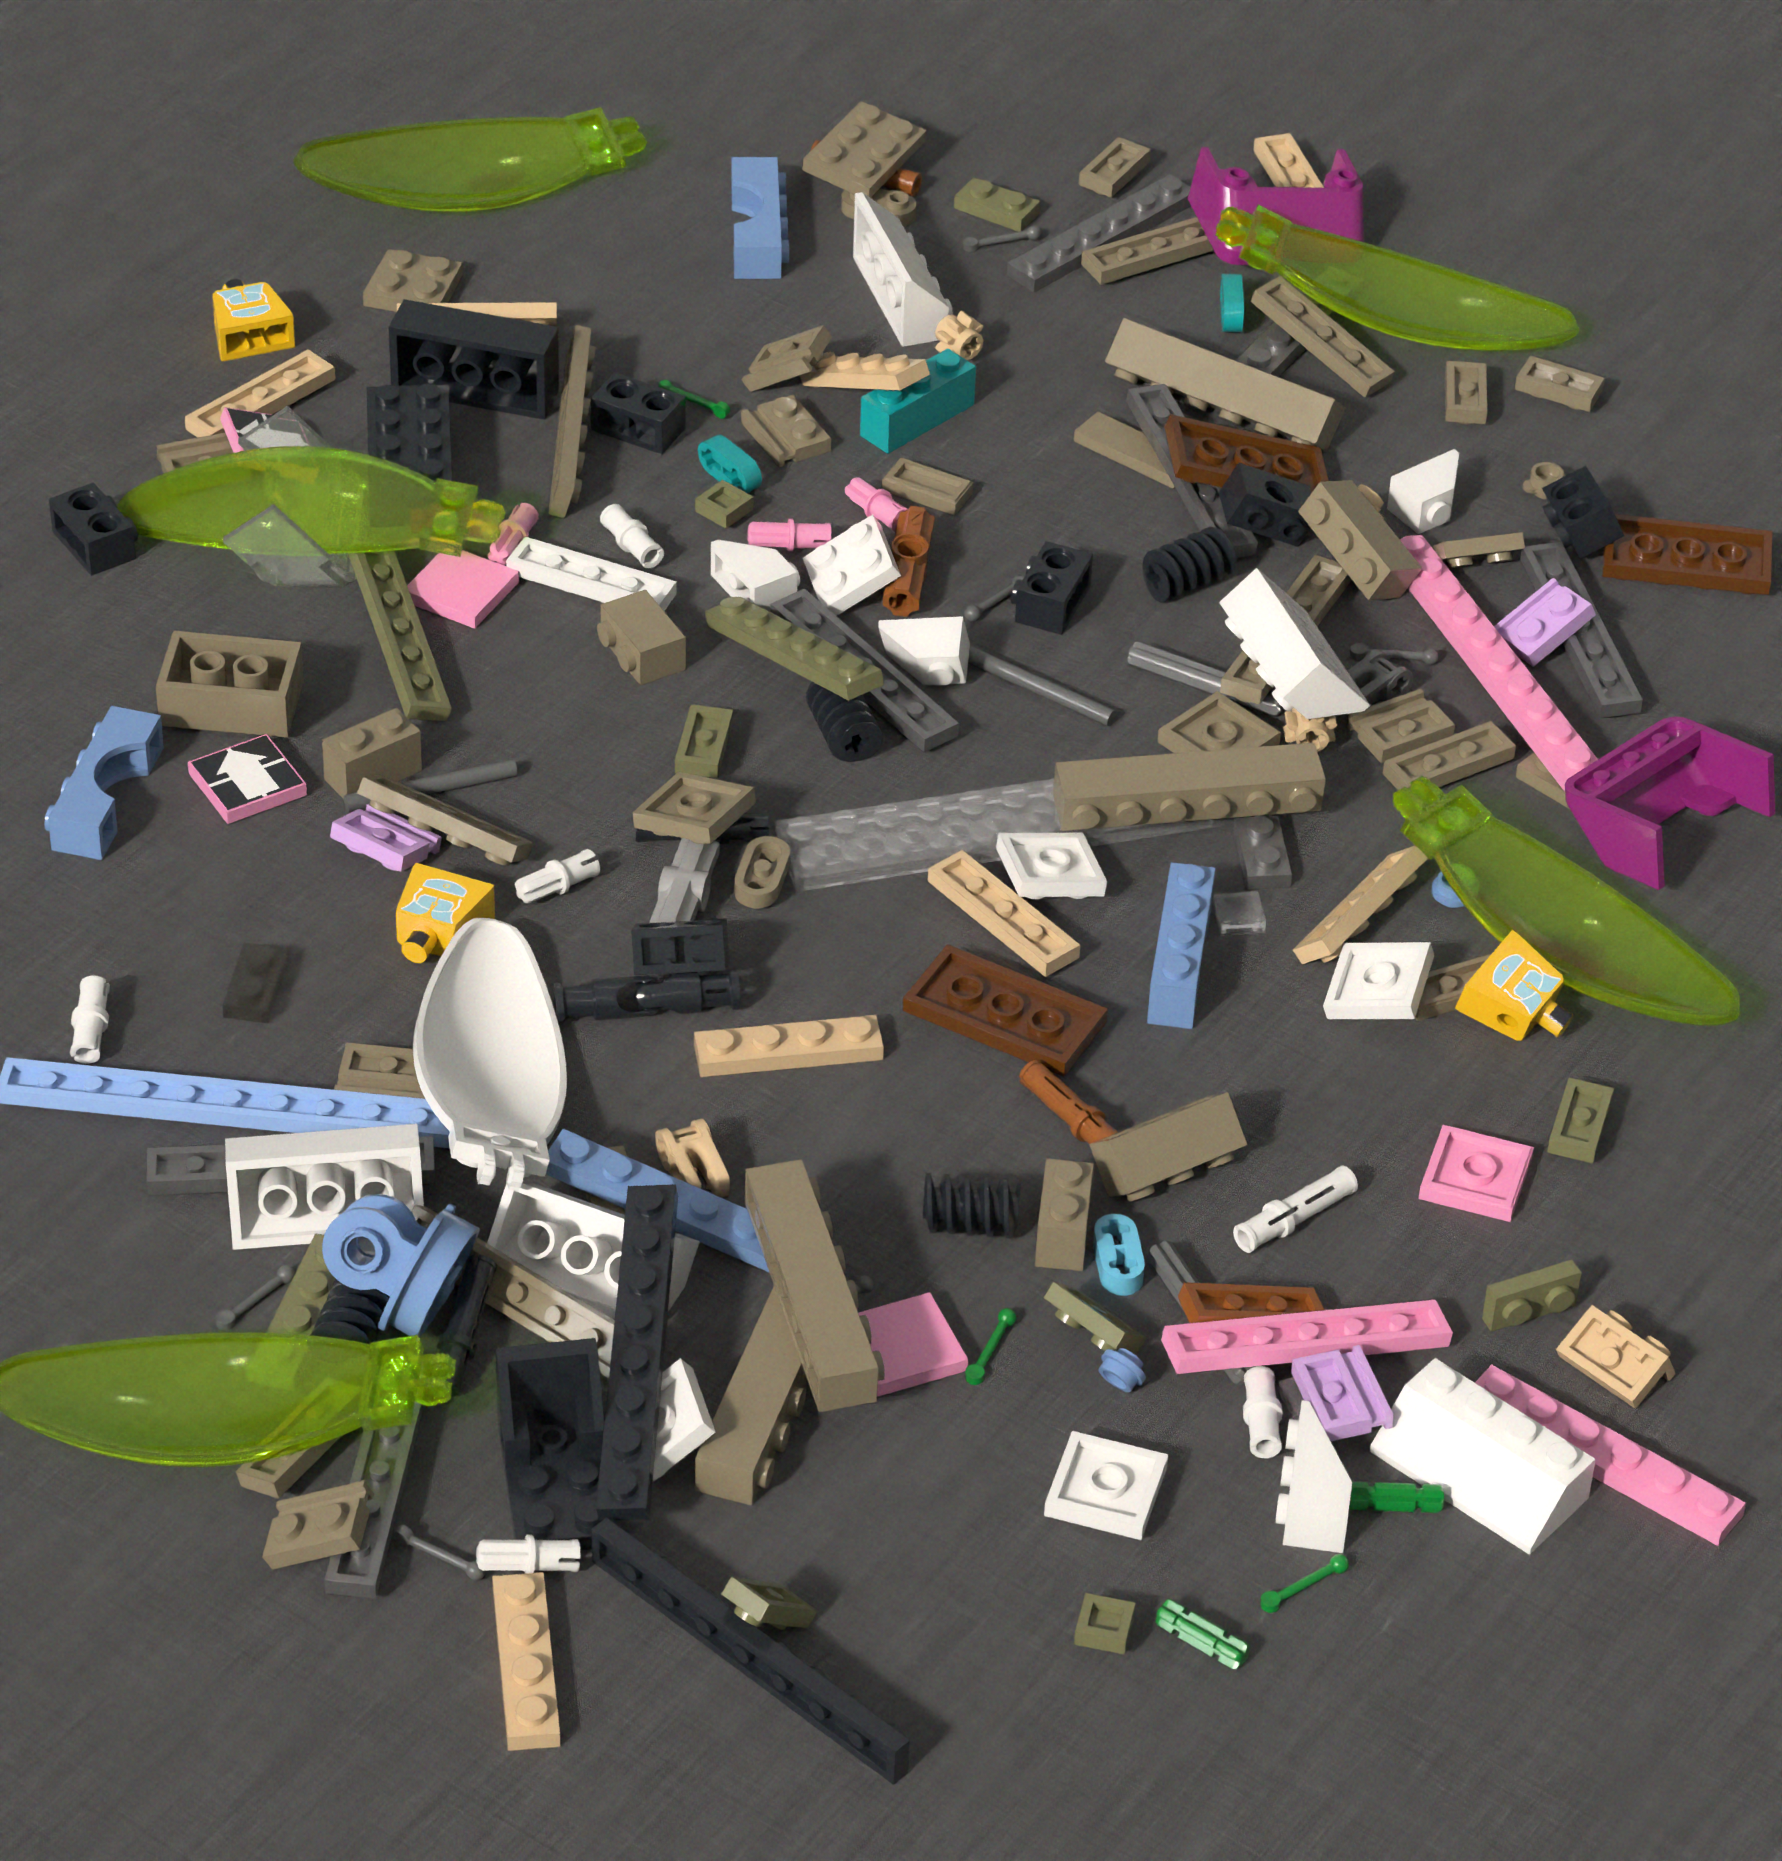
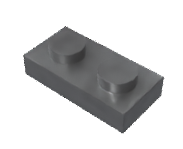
M1278 816L1235 818L1233 831L1246 889L1290 888L1292 873Z

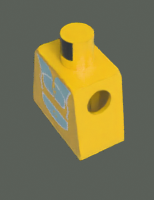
M232 279L225 283L222 290H217L212 294L215 331L222 362L295 347L293 314L268 283L258 282L245 285L239 279Z
M414 864L397 906L396 929L397 941L402 945L403 955L414 963H422L430 953L442 956L452 937L466 922L473 918L495 919L493 884L423 864Z
M1513 930L1465 984L1455 1007L1459 1012L1516 1041H1522L1537 1023L1556 1037H1560L1574 1017L1573 1014L1555 1002L1565 982L1563 975Z

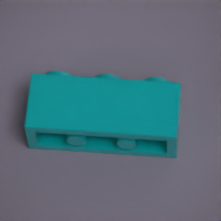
M947 348L926 360L930 372L929 376L902 390L874 389L861 397L860 436L889 454L972 407L975 400L976 366Z

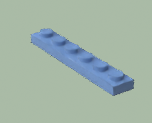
M562 1129L548 1150L550 1160L546 1175L624 1209L626 1208L628 1186L676 1185L678 1192L676 1232L769 1272L746 1208L565 1129Z

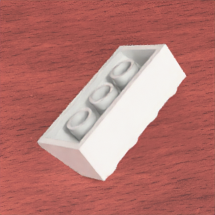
M863 192L855 193L853 258L900 344L904 347L939 341L935 336L937 325L944 317L953 315L949 299L943 298L937 278L935 276L931 277L927 270L924 255L918 254L912 234L910 232L906 233L899 218Z
M1258 568L1220 601L1221 606L1229 616L1225 620V624L1239 639L1245 640L1240 644L1241 648L1255 663H1260L1256 671L1271 687L1275 686L1276 689L1272 692V695L1286 711L1290 712L1295 708L1306 719L1363 712L1370 706L1307 611Z
M417 1124L225 1139L233 1250L310 1244L315 1233L324 1235L328 1226L337 1216L345 1212L353 1202L367 1195L383 1194L394 1197L404 1203L411 1212L414 1205L424 1206Z
M523 1180L519 1191L508 1190L506 1186L487 1244L606 1316L615 1319L625 1215ZM675 1233L668 1311L686 1285L700 1242Z
M1436 1358L1404 1386L1391 1409L1393 1413L1392 1428L1385 1429L1382 1425L1370 1446L1372 1454L1422 1486L1423 1484H1439L1443 1486L1445 1501L1529 1555L1589 1499L1596 1461L1595 1458Z

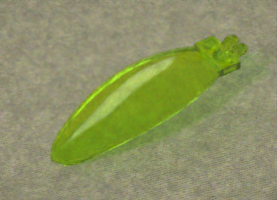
M599 107L568 115L565 118L502 117L446 120L328 136L303 144L298 154L294 157L293 163L298 171L310 180L353 197L407 209L464 212L519 204L556 191L578 180L587 173L593 176L626 167V157L645 150L648 142L642 132H638L640 127L634 117H621L608 121L602 108Z
M1259 204L1252 215L1233 206H1228L1221 210L1220 222L1217 223L1215 236L1230 247L1242 245L1239 258L1245 260L1255 269L1264 270L1272 275L1275 272L1279 273L1288 282L1320 304L1348 319L1377 331L1419 343L1468 350L1542 348L1569 341L1580 332L1572 312L1556 303L1379 246L1292 224L1290 220Z
M312 446L258 448L197 461L143 482L124 495L117 504V509L125 518H131L134 522L138 535L214 548L296 554L367 553L419 548L420 550L461 557L465 540L485 542L486 544L495 543L501 533L498 524H501L506 515L503 505L495 501L491 502L490 500L481 499L476 502L478 495V486L439 478L435 482L411 469L378 457L354 451Z
M1421 776L1410 782V788L1403 787L1393 793L1392 803H1394V807L1406 819L1400 831L1430 860L1435 858L1449 885L1470 913L1500 943L1512 930L1518 933L1563 975L1564 985L1592 998L1629 1011L1679 1023L1707 1026L1723 1025L1738 1019L1740 1016V995L1738 990L1727 977L1641 907L1581 866L1524 832L1493 817V814L1463 785L1445 794L1435 783H1431L1430 779Z
M245 1332L177 1334L83 1343L29 1351L3 1360L0 1363V1411L17 1423L45 1436L86 1451L145 1464L179 1467L237 1465L299 1452L343 1436L361 1426L364 1431L411 1424L415 1402L425 1406H434L437 1403H447L451 1399L452 1383H449L447 1379H451L455 1375L456 1360L449 1356V1354H443V1352L441 1354L436 1353L435 1355L432 1353L423 1355L424 1346L418 1335L371 1342V1345L321 1336Z

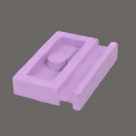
M1552 578L1494 627L1514 653L1534 667L1596 614L1590 602L1566 586L1561 587L1557 580Z
M367 804L366 811L357 809L333 821L330 838L345 844L349 850L363 853L381 862L387 869L400 872L410 868L415 863L427 859L428 852L437 854L442 838L431 831L412 826L408 823V820L396 814L379 811Z
M1360 1345L1353 1346L1352 1352L1343 1354L1338 1349L1292 1359L1291 1373L1304 1401H1309L1330 1441L1371 1433V1428L1383 1425L1385 1429L1392 1428V1410Z

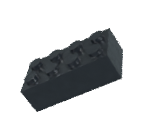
M404 299L388 327L391 385L393 386L448 385L450 403L543 420L546 419L559 393L557 326Z
M423 384L417 386L382 385L379 387H367L371 527L409 526V516L412 509L450 510V506H453L449 386Z

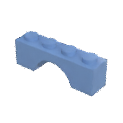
M732 157V211L752 217L747 221L734 224V279H781V263H789L786 173L778 172V157Z
M111 706L103 721L96 723L87 749L80 751L76 769L71 777L64 779L60 797L55 805L49 806L46 812L44 825L45 830L50 831L51 850L98 860L103 859L118 832L115 799L104 793V791L121 780L149 776L164 749L161 715Z
M1172 862L1170 864L1150 984L1147 1024L1187 1029L1193 1028L1204 942L1208 933L1215 877V868Z

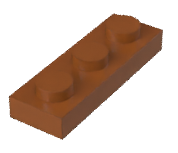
M1184 1282L1178 1294V1299L1189 1323L1324 1310L1315 1289L1309 1287Z

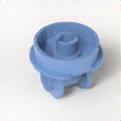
M372 1194L353 1202L345 1212L337 1216L328 1226L323 1238L322 1252L330 1273L339 1282L350 1288L358 1290L377 1289L390 1296L380 1318L379 1329L385 1331L391 1325L419 1340L455 1287L456 1280L459 1279L480 1229L455 1215L456 1206L449 1203L439 1215L437 1214L427 1229L417 1223L411 1210L398 1199L383 1194Z

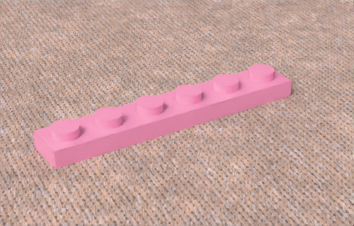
M1426 1300L1164 1326L1161 1341L1176 1373L1183 1374L1292 1363V1359L1338 1349L1341 1354L1352 1352L1353 1346L1356 1345L1361 1346L1364 1355L1449 1347L1453 1332L1437 1301Z
M1492 1364L1475 1382L1595 1458L1593 1478L1717 1546L1744 1516L1746 1502Z

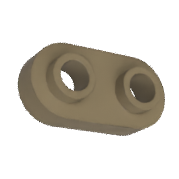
M879 189L871 197V199L899 218L903 227L909 226L915 221L916 201L905 192ZM844 190L842 192L841 210L844 215L854 219L855 194Z
M762 836L748 843L735 875L734 894L739 903L750 908L760 909L772 905L778 899L790 867V847L784 840L773 836Z

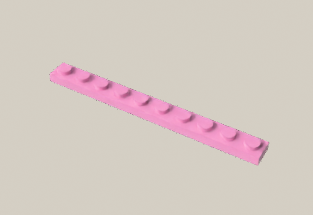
M1423 535L1403 537L1400 541L1422 567V570L1409 585L1408 589L1565 792L1566 780L1598 760V758Z

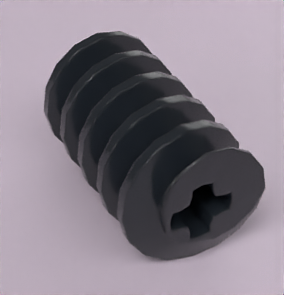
M1210 526L1202 529L1200 532L1188 535L1187 538L1183 537L1175 540L1173 543L1165 544L1160 549L1156 548L1148 551L1143 558V577L1152 597L1161 603L1168 600L1170 595L1176 597L1181 595L1183 590L1191 591L1195 589L1197 584L1203 586L1208 584L1210 579H1220L1223 577L1224 572L1227 575L1232 574L1236 569L1237 559L1235 549L1225 533L1216 527Z
M814 682L810 683L806 692V702L832 755L841 761L856 762L871 757L877 752L883 743V734L863 694L848 701Z
M926 1173L922 1219H926L930 1233L937 1232L942 1220H945L949 1234H955L960 1223L964 1222L968 1236H974L979 1224L983 1223L987 1237H993L999 1224H1001L1006 1238L1012 1239L1018 1227L1021 1180L1015 1192L1010 1191L1006 1178H1001L996 1190L992 1191L988 1177H982L977 1189L974 1190L972 1189L969 1176L963 1175L958 1187L953 1188L950 1174H944L939 1186L934 1187L931 1173Z
M335 1279L320 1312L321 1314L308 1339L309 1348L314 1356L324 1364L332 1366H345L350 1362L366 1359L371 1352L372 1344H374L378 1336V1330H380L378 1324L390 1296L377 1289H353Z

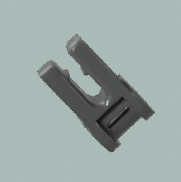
M1378 649L1368 653L1363 660L1347 670L1370 706L1407 694L1414 679L1411 671L1405 667H1396L1390 662L1389 656Z

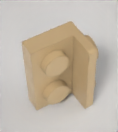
M1591 1305L1557 1347L1556 1351L1560 1358L1636 1409L1661 1377L1670 1381L1676 1374L1669 1359L1671 1353L1655 1338L1647 1336L1643 1340L1631 1332L1633 1329L1631 1324L1618 1313L1609 1310L1605 1314Z

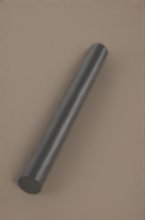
M970 646L969 664L1107 726L1113 724L1117 714L1116 710Z
M514 759L406 781L401 784L423 794L430 795L517 776V767ZM357 792L344 795V804L347 812L367 808V804L371 801V799L359 795Z

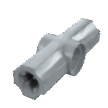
M682 838L672 865H665L662 870L658 888V901L649 923L695 920L698 911L704 912L710 894L711 875L719 856V842L714 840L711 844H697L689 839Z

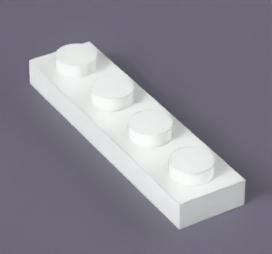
M528 537L523 538L506 560L507 567L519 571V577L603 603L646 589L663 611H665L676 596L677 581Z

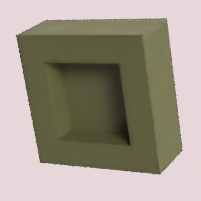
M721 480L695 498V512L727 529L753 510L754 497Z
M1085 1593L1075 1630L1074 1645L1125 1655L1135 1615L1136 1603Z

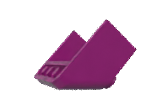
M1201 147L1188 201L1216 255L1221 260L1234 265L1351 266L1359 263L1364 248L1363 182L1344 149H1337L1332 169L1325 176L1324 187H1258L1249 173L1242 168L1230 167L1228 169H1219L1209 148Z
M1669 717L1653 724L1568 778L1565 782V800L1601 862L1606 867L1660 890L1665 887L1662 826L1658 824L1685 807H1689L1706 816H1714L1722 813L1735 803L1765 816H1773L1775 814L1774 754L1688 718Z

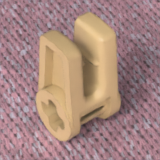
M704 1119L694 1120L691 1122L690 1127L670 1132L668 1128L656 1131L655 1140L658 1155L663 1167L671 1176L701 1189V1182L697 1176L698 1169L707 1182V1189L721 1198L729 1196V1175L713 1143L710 1129Z

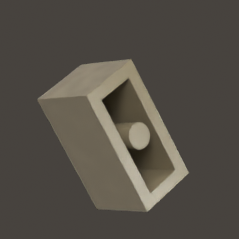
M646 589L601 604V623L597 625L599 639L604 647H609L617 656L622 669L625 672L629 671L640 685L686 670V637Z
M394 708L322 739L324 780L343 799L345 794L358 792L363 777L381 774L397 782L422 771L420 730L398 708Z
M1046 1158L1038 1221L1035 1267L1083 1271L1094 1163Z

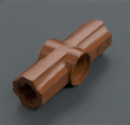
M910 506L908 510L899 513L895 538L891 543V552L901 576L885 586L883 606L896 616L908 617L911 612L919 610L923 584L927 578L928 557L935 524V517L930 515L925 507Z

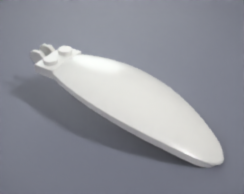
M473 918L466 922L452 937L428 982L414 1031V1067L421 1091L427 1103L441 1123L450 1131L448 1140L451 1158L457 1159L466 1166L478 1168V1184L488 1186L495 1176L496 1167L504 1168L507 1172L506 1186L508 1190L519 1191L523 1177H529L531 1174L545 1177L550 1160L547 1144L558 1127L566 1097L567 1072L564 1046L545 981L525 937L516 927L505 922L490 918Z

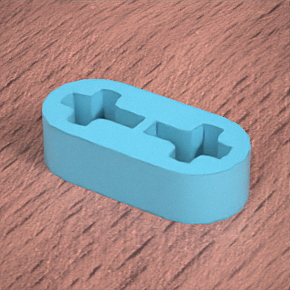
M1121 1214L1104 1215L1095 1223L1093 1249L1100 1282L1109 1293L1119 1296L1132 1295L1139 1291L1143 1285L1145 1266L1137 1227L1134 1221L1127 1216ZM1112 1235L1117 1236V1239L1121 1241L1120 1245H1114ZM1123 1264L1125 1274H1121L1116 1265Z

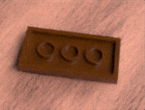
M1171 414L1164 426L1175 477L1186 482H1199L1222 488L1238 462L1308 485L1311 493L1319 482L1329 481L1320 447Z
M1615 514L1625 536L1604 546L1602 577L1616 578L1623 581L1653 582L1661 585L1672 584L1698 587L1705 590L1717 589L1744 594L1769 595L1772 565V531Z
M948 944L903 997L904 1012L1026 1062L1040 1060L1049 1071L1063 1077L1106 1024L1108 1009Z

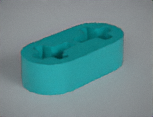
M1242 274L1221 275L1220 313L1222 332L1242 333L1244 321Z
M716 435L698 445V457L703 468L719 482L724 480L746 493L756 490L761 486L762 474L756 461L725 436Z

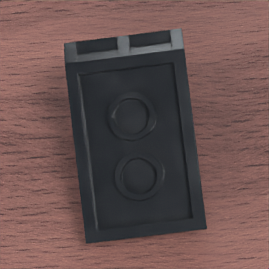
M596 1338L495 1348L498 1427L514 1539L525 1540L526 1535H533L535 1540L578 1539L580 1550L592 1549V1528L601 1522L597 1515L596 1504L604 1432Z

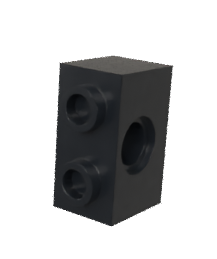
M1238 462L1219 491L1227 524L1297 547L1311 528L1298 512L1311 495L1308 485Z

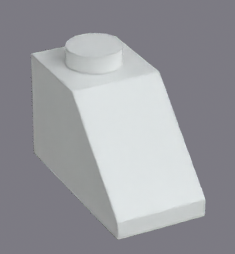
M1453 449L1391 476L1387 509L1417 534L1450 521L1459 453Z
M724 540L711 542V576L731 597H742L770 612L771 603L797 592V586L800 584L798 570L793 563L788 562L776 549Z
M963 617L879 620L878 627L886 654L923 685L966 683L970 642Z

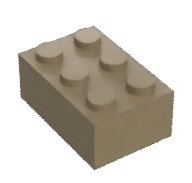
M173 631L156 683L158 715H161L162 726L288 737L304 683L301 642Z

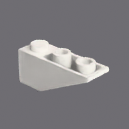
M1302 1400L1299 1420L1289 1419L1285 1449L1295 1450L1294 1457L1284 1456L1280 1486L1290 1487L1289 1494L1279 1493L1275 1523L1285 1524L1283 1545L1343 1553L1352 1481L1310 1402Z

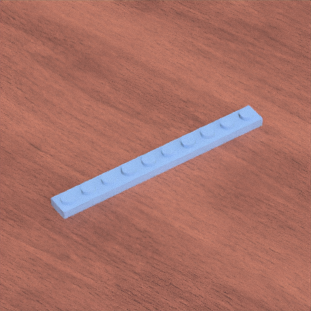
M6 1057L0 1075V1104L291 1133L417 1124L419 1137L433 1136L434 1147L450 1148L448 1140L450 1131L441 1123L426 1099L9 1057Z

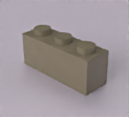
M1352 480L1319 482L1298 511L1368 600L1400 598L1422 570L1420 564Z
M1224 1092L1205 1096L1089 1145L1108 1197L1126 1195L1128 1201H1133L1154 1193V1183L1166 1179L1168 1185L1193 1177L1195 1174L1192 1168L1206 1163L1207 1168H1213L1233 1160L1234 1157L1231 1151L1246 1146L1247 1142L1229 1093Z

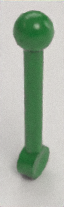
M666 379L658 383V387L684 395L687 401L712 410L715 416L720 419H724L730 413V407L724 401H719L716 404L674 387L672 382Z
M1004 1308L999 1312V1323L976 1364H971L966 1368L965 1379L969 1384L979 1385L984 1381V1368L1007 1327L1012 1326L1016 1322V1313L1011 1308Z
M1336 1554L1330 1559L1328 1565L1279 1592H1264L1261 1595L1260 1607L1268 1613L1277 1612L1283 1600L1334 1572L1337 1574L1345 1573L1349 1567L1348 1558L1342 1554Z

